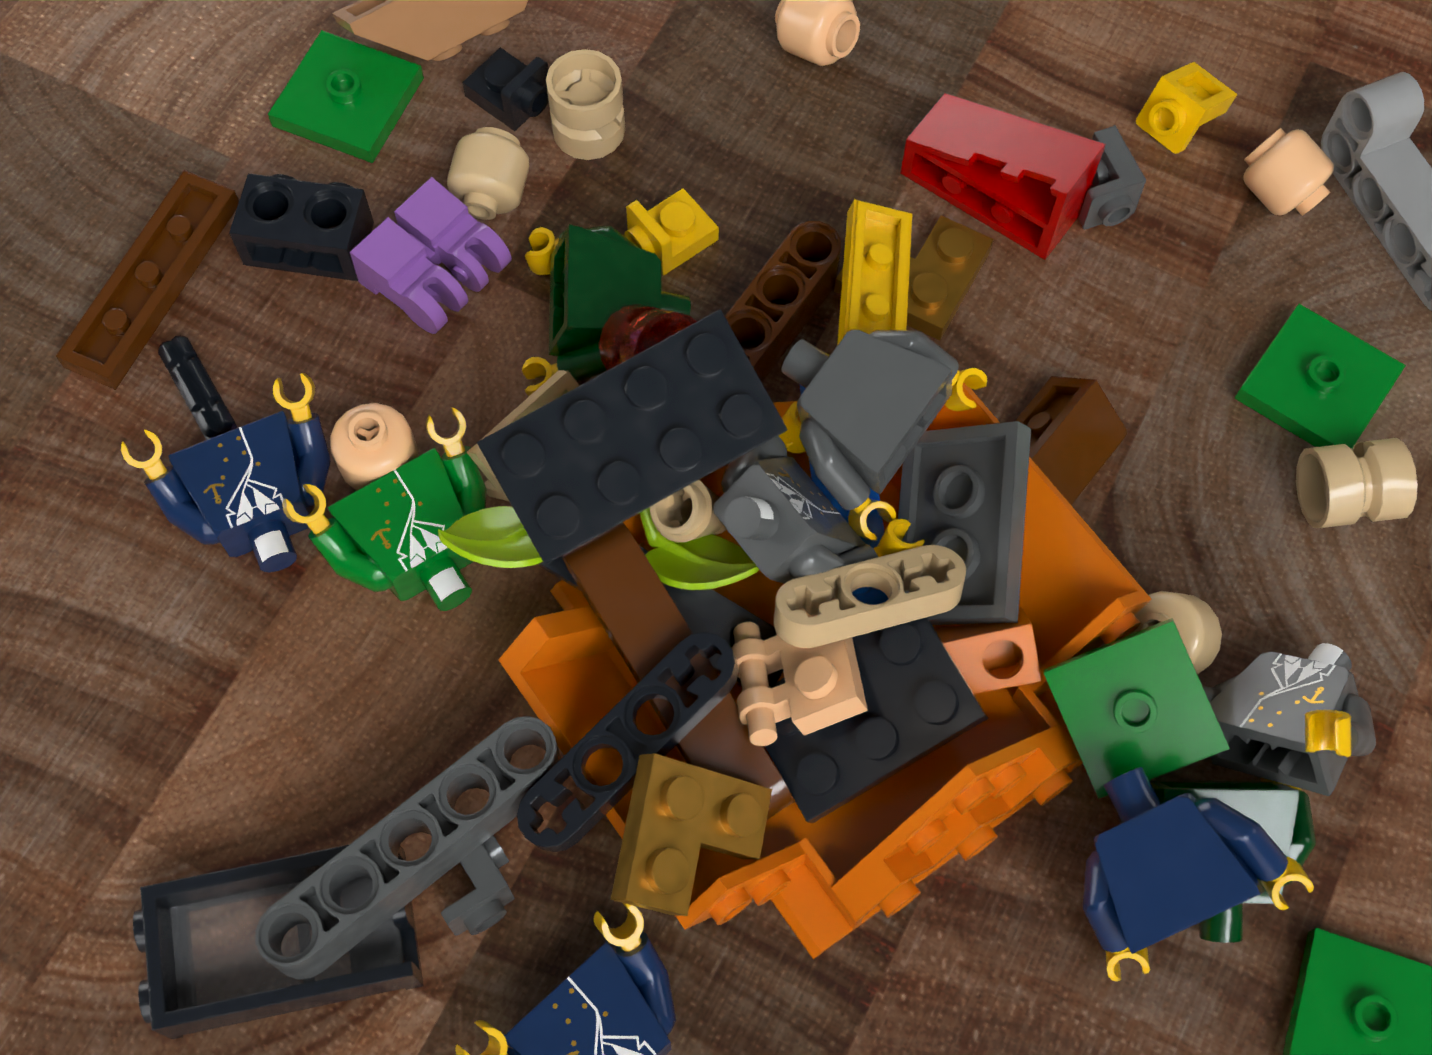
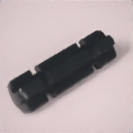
M179 335L175 336L171 341L163 342L159 346L158 354L206 440L237 429L233 417L189 339Z

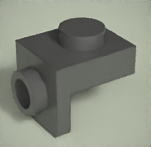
M494 835L460 861L476 889L441 912L442 917L455 936L460 935L466 930L471 935H476L492 927L506 915L507 911L504 906L515 899L499 871V868L509 863V860Z

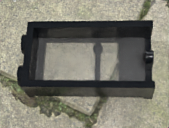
M349 845L140 887L142 909L134 912L133 932L139 951L141 953L146 952L148 979L140 982L138 990L139 1006L143 1020L147 1024L151 1023L152 1031L170 1039H177L183 1037V1035L404 988L408 990L422 987L424 984L412 901L322 973L312 978L298 980L286 976L260 955L255 944L256 927L260 917L269 907ZM400 845L398 859L406 861L405 851ZM356 878L349 882L340 896L341 907L347 909L356 908L364 904L370 897L373 889L372 879ZM296 925L284 935L281 943V952L284 957L296 956L308 947L312 938L311 925Z

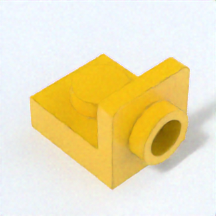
M1192 62L1160 78L1136 118V124L1171 152L1178 154L1186 149L1199 126L1226 113L1238 94L1197 63Z
M684 188L648 211L637 200L626 206L628 230L625 231V237L640 249L657 255L661 260L662 276L719 240V227Z

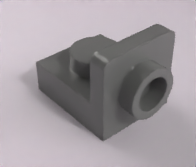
M1115 125L1093 134L1092 140L1106 145L1078 218L1084 230L1101 224L1105 226L1117 225L1135 213L1146 183V178Z

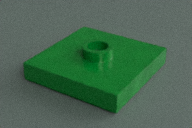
M321 30L269 111L270 122L275 128L373 163L423 81L421 65Z
M1298 304L1234 399L1314 447L1346 444L1352 449L1406 365L1303 305Z
M1173 618L1044 669V676L1098 799L1108 795L1103 786L1104 784L1136 768L1142 767L1150 780L1230 749Z
M1319 928L1312 929L1307 935L1282 1055H1432V966Z

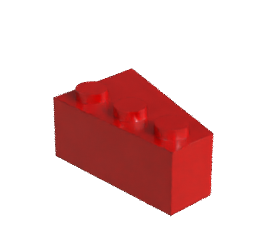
M944 93L906 139L900 174L1046 260L1079 217L1086 193L1091 188L1106 144Z

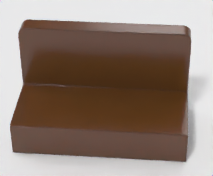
M1051 376L1015 420L1031 428L1029 457L1071 505L1127 435L1124 424L1096 379Z

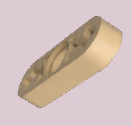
M925 545L834 568L827 572L795 578L783 584L777 592L774 628L779 637L788 644L800 648H813L950 611L959 603L966 576V566L962 558L953 550L939 545ZM862 587H873L884 592L889 599L881 604H865L857 600L852 592ZM807 613H808L809 615H817V616L808 617Z

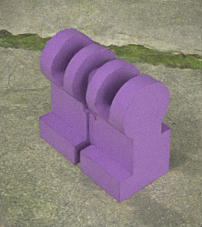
M431 177L394 211L397 224L387 217L350 251V255L360 284L375 295L380 292L400 307L419 327L431 334H436L448 322L447 316L438 302L457 312L468 303V296L458 281L470 290L479 292L489 283L488 275L481 264L489 270L499 273L511 262L512 257L503 240L490 227L472 217L468 213V207ZM442 262L449 268L453 276L438 265Z

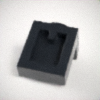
M500 47L462 82L465 97L510 129L516 131L530 117L538 116L549 102L546 86V77L549 70L548 63L540 57H536L528 65H525Z

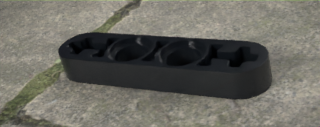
M695 633L682 640L525 794L520 801L517 812L518 827L524 837L542 850L551 852L564 851L578 843L633 788L640 755L655 753L666 756L731 691L737 681L739 669L735 654L727 641L714 633ZM700 653L708 659L716 653L720 654L716 661L721 672L720 675L713 681L704 675L698 677L686 689L690 696L696 700L687 708L677 692L666 685L665 682L674 675L682 687L695 673V669L690 662L693 656ZM654 698L667 700L673 705L674 718L670 727L657 735H648L641 732L636 724L637 711L641 705ZM602 748L615 749L621 754L623 760L622 772L617 780L605 786L590 783L585 772L586 762L590 755ZM571 775L577 787L595 799V801L586 809L584 804L575 798L561 814L563 820L567 823L561 832L556 833L554 830L546 828L539 833L537 829L542 825L544 819L538 810L546 802L559 807L573 794L562 785Z

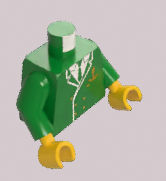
M451 407L458 426L456 432L450 437L437 435L430 415L426 421V429L429 436L437 443L443 444L446 453L440 457L437 450L433 448L330 505L327 508L332 518L327 519L324 515L326 498L323 492L316 486L310 484L303 485L315 502L314 510L305 517L295 512L293 505L288 499L283 500V511L286 517L293 522L306 523L311 529L308 535L309 539L338 576L373 592L389 589L400 601L409 600L422 591L427 590L440 611L451 610L461 605L470 597L472 588L460 570L474 561L460 556L445 546L438 537V529L446 530L460 518L485 509L487 489L479 467L467 454L471 447L464 446L461 440L466 430L465 418L460 411Z

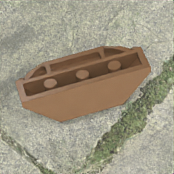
M359 0L332 14L337 24L354 35L427 61L431 59L433 61H441L459 53L463 48L461 43L478 34L488 36L505 29L510 24L509 18L525 10L528 0Z

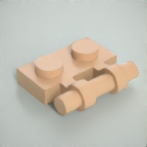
M807 613L808 617L817 616V615H809V614ZM752 622L740 623L734 628L735 644L731 649L737 659L739 669L737 677L740 678L742 692L737 698L738 713L741 723L748 726L749 739L752 744L767 746L774 743L778 736L775 723L790 717L795 726L805 736L868 711L852 637L818 647L800 648L788 644L778 634L769 639L761 640L760 628ZM783 669L785 683L770 688L767 675Z

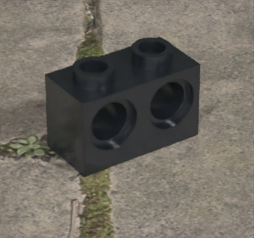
M248 173L229 234L243 265L358 281L350 251L372 232L374 220L364 189L354 188L341 182L322 184L300 181L283 174L264 176ZM338 225V226H336V227H334V228L327 229V228H329V227H331V226Z

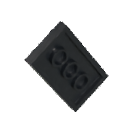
M719 309L478 441L477 444L542 561L547 565L785 433L788 429L723 312Z

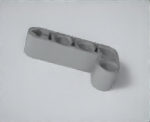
M1399 72L1347 92L1342 97L1323 132L1321 150L1332 161L1334 165L1332 173L1420 300L1432 311V168L1410 139V135L1422 118L1424 97L1418 82L1410 74Z

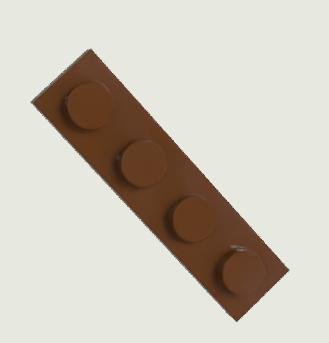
M186 170L182 172L57 353L56 357L65 369L114 390L117 389L236 211L239 199L235 190Z

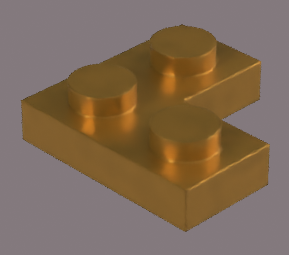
M942 215L939 217L916 259L910 257L907 326L939 341L941 340L988 257L993 244V238ZM843 268L835 282L834 292L841 294Z
M655 753L640 755L610 900L669 915L688 916L700 847L740 859H760L772 789Z

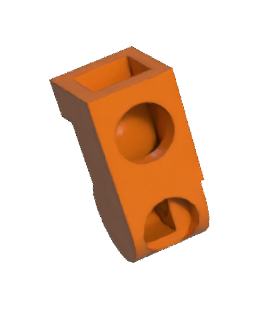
M1019 607L1018 623L964 624L955 627L934 628L974 694L1041 682L1032 623L1022 607Z

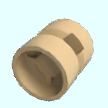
M594 50L570 51L557 58L550 66L546 77L554 140L563 152L573 158L584 160L603 158L616 150L623 141L625 133V117L622 104L623 88L620 69L612 58Z
M1398 438L1358 442L1352 449L1346 444L1306 448L1299 456L1296 468L1297 495L1302 513L1313 528L1355 524L1360 517L1365 516L1372 522L1407 518L1413 512L1417 500L1418 484L1413 458L1405 443Z

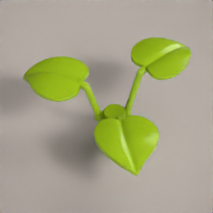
M510 506L481 509L460 518L446 530L438 529V537L445 546L460 556L483 565L501 568H520L543 562L515 510ZM650 508L640 513L648 544L655 548L647 552L645 556L660 581L666 585L686 590H707L735 583L759 571V568L743 548L722 537L709 534L688 542H674L659 533L652 521Z

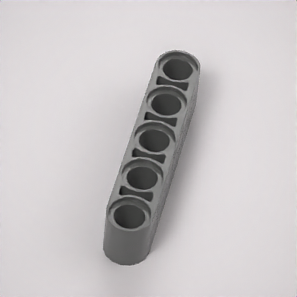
M530 716L516 717L504 723L274 903L260 917L255 930V944L260 955L286 976L298 980L312 978L326 970L517 816L520 801L525 794L561 759L556 738L550 727L540 719ZM536 745L546 751L543 760L531 769H519L510 764L512 755L523 746ZM474 788H480L489 792L488 802L482 810L468 815L455 811L456 801L463 792ZM420 832L432 836L430 848L424 856L413 861L398 859L400 844L406 837ZM356 878L372 879L373 889L370 897L364 904L356 908L347 909L341 907L340 896L349 882ZM296 925H311L312 938L308 947L296 956L284 957L281 952V943L284 935Z

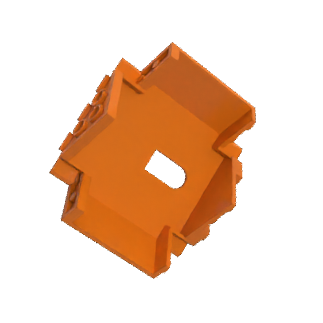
M963 382L962 387L965 396L974 401L977 407L964 411H953L944 405L926 431L1000 422L974 391ZM797 401L774 402L773 404L782 418L789 407ZM787 451V457H793L811 478L810 463L806 451L802 453ZM1030 457L1019 607H1022L1032 623L1041 682L974 694L988 716L987 720L814 823H809L805 820L794 800L793 804L766 821L760 859H740L700 847L688 916L675 915L684 930L711 917L717 925H721L744 910L752 900L755 901L757 906L771 900L812 959H815L882 910L887 918L896 914L921 893L916 884L958 854L965 861L971 859L998 837L993 828L1033 799H1036L1040 806H1043L1073 782L1068 774L1083 764L1044 676V669L1096 649L1103 643L1108 644L1130 635L1141 624L1135 617V614L1152 599ZM902 465L880 494V501L887 502L894 508L896 519H898ZM725 466L699 480L717 496L724 494L721 488V481ZM640 513L623 522L639 546L647 551L655 549L648 544ZM883 519L884 531H885L890 522H886V521ZM727 530L716 534V536L722 537L741 547ZM759 570L743 580L713 588L712 590L774 626L776 595L784 583L770 580ZM560 580L550 592L564 611L534 617L498 660L537 717L550 727L556 738L557 746L565 755L638 683L582 592L565 581ZM964 624L932 625V626H933L934 628H939V627H952V626L955 627V626L964 625ZM782 672L779 680L784 678V672ZM735 683L730 694L737 704V698L742 692V687ZM646 701L643 703L636 715L637 728L648 735H657L666 731L650 702ZM677 746L665 756L686 763ZM763 746V748H764L765 751L767 752L768 756L770 757L771 761L773 762V760H772L771 756L769 755V753H768L766 747ZM602 748L592 753L585 767L586 777L593 785L605 786L617 780L623 768L622 756L617 750L612 748ZM633 788L606 814V817L622 840Z

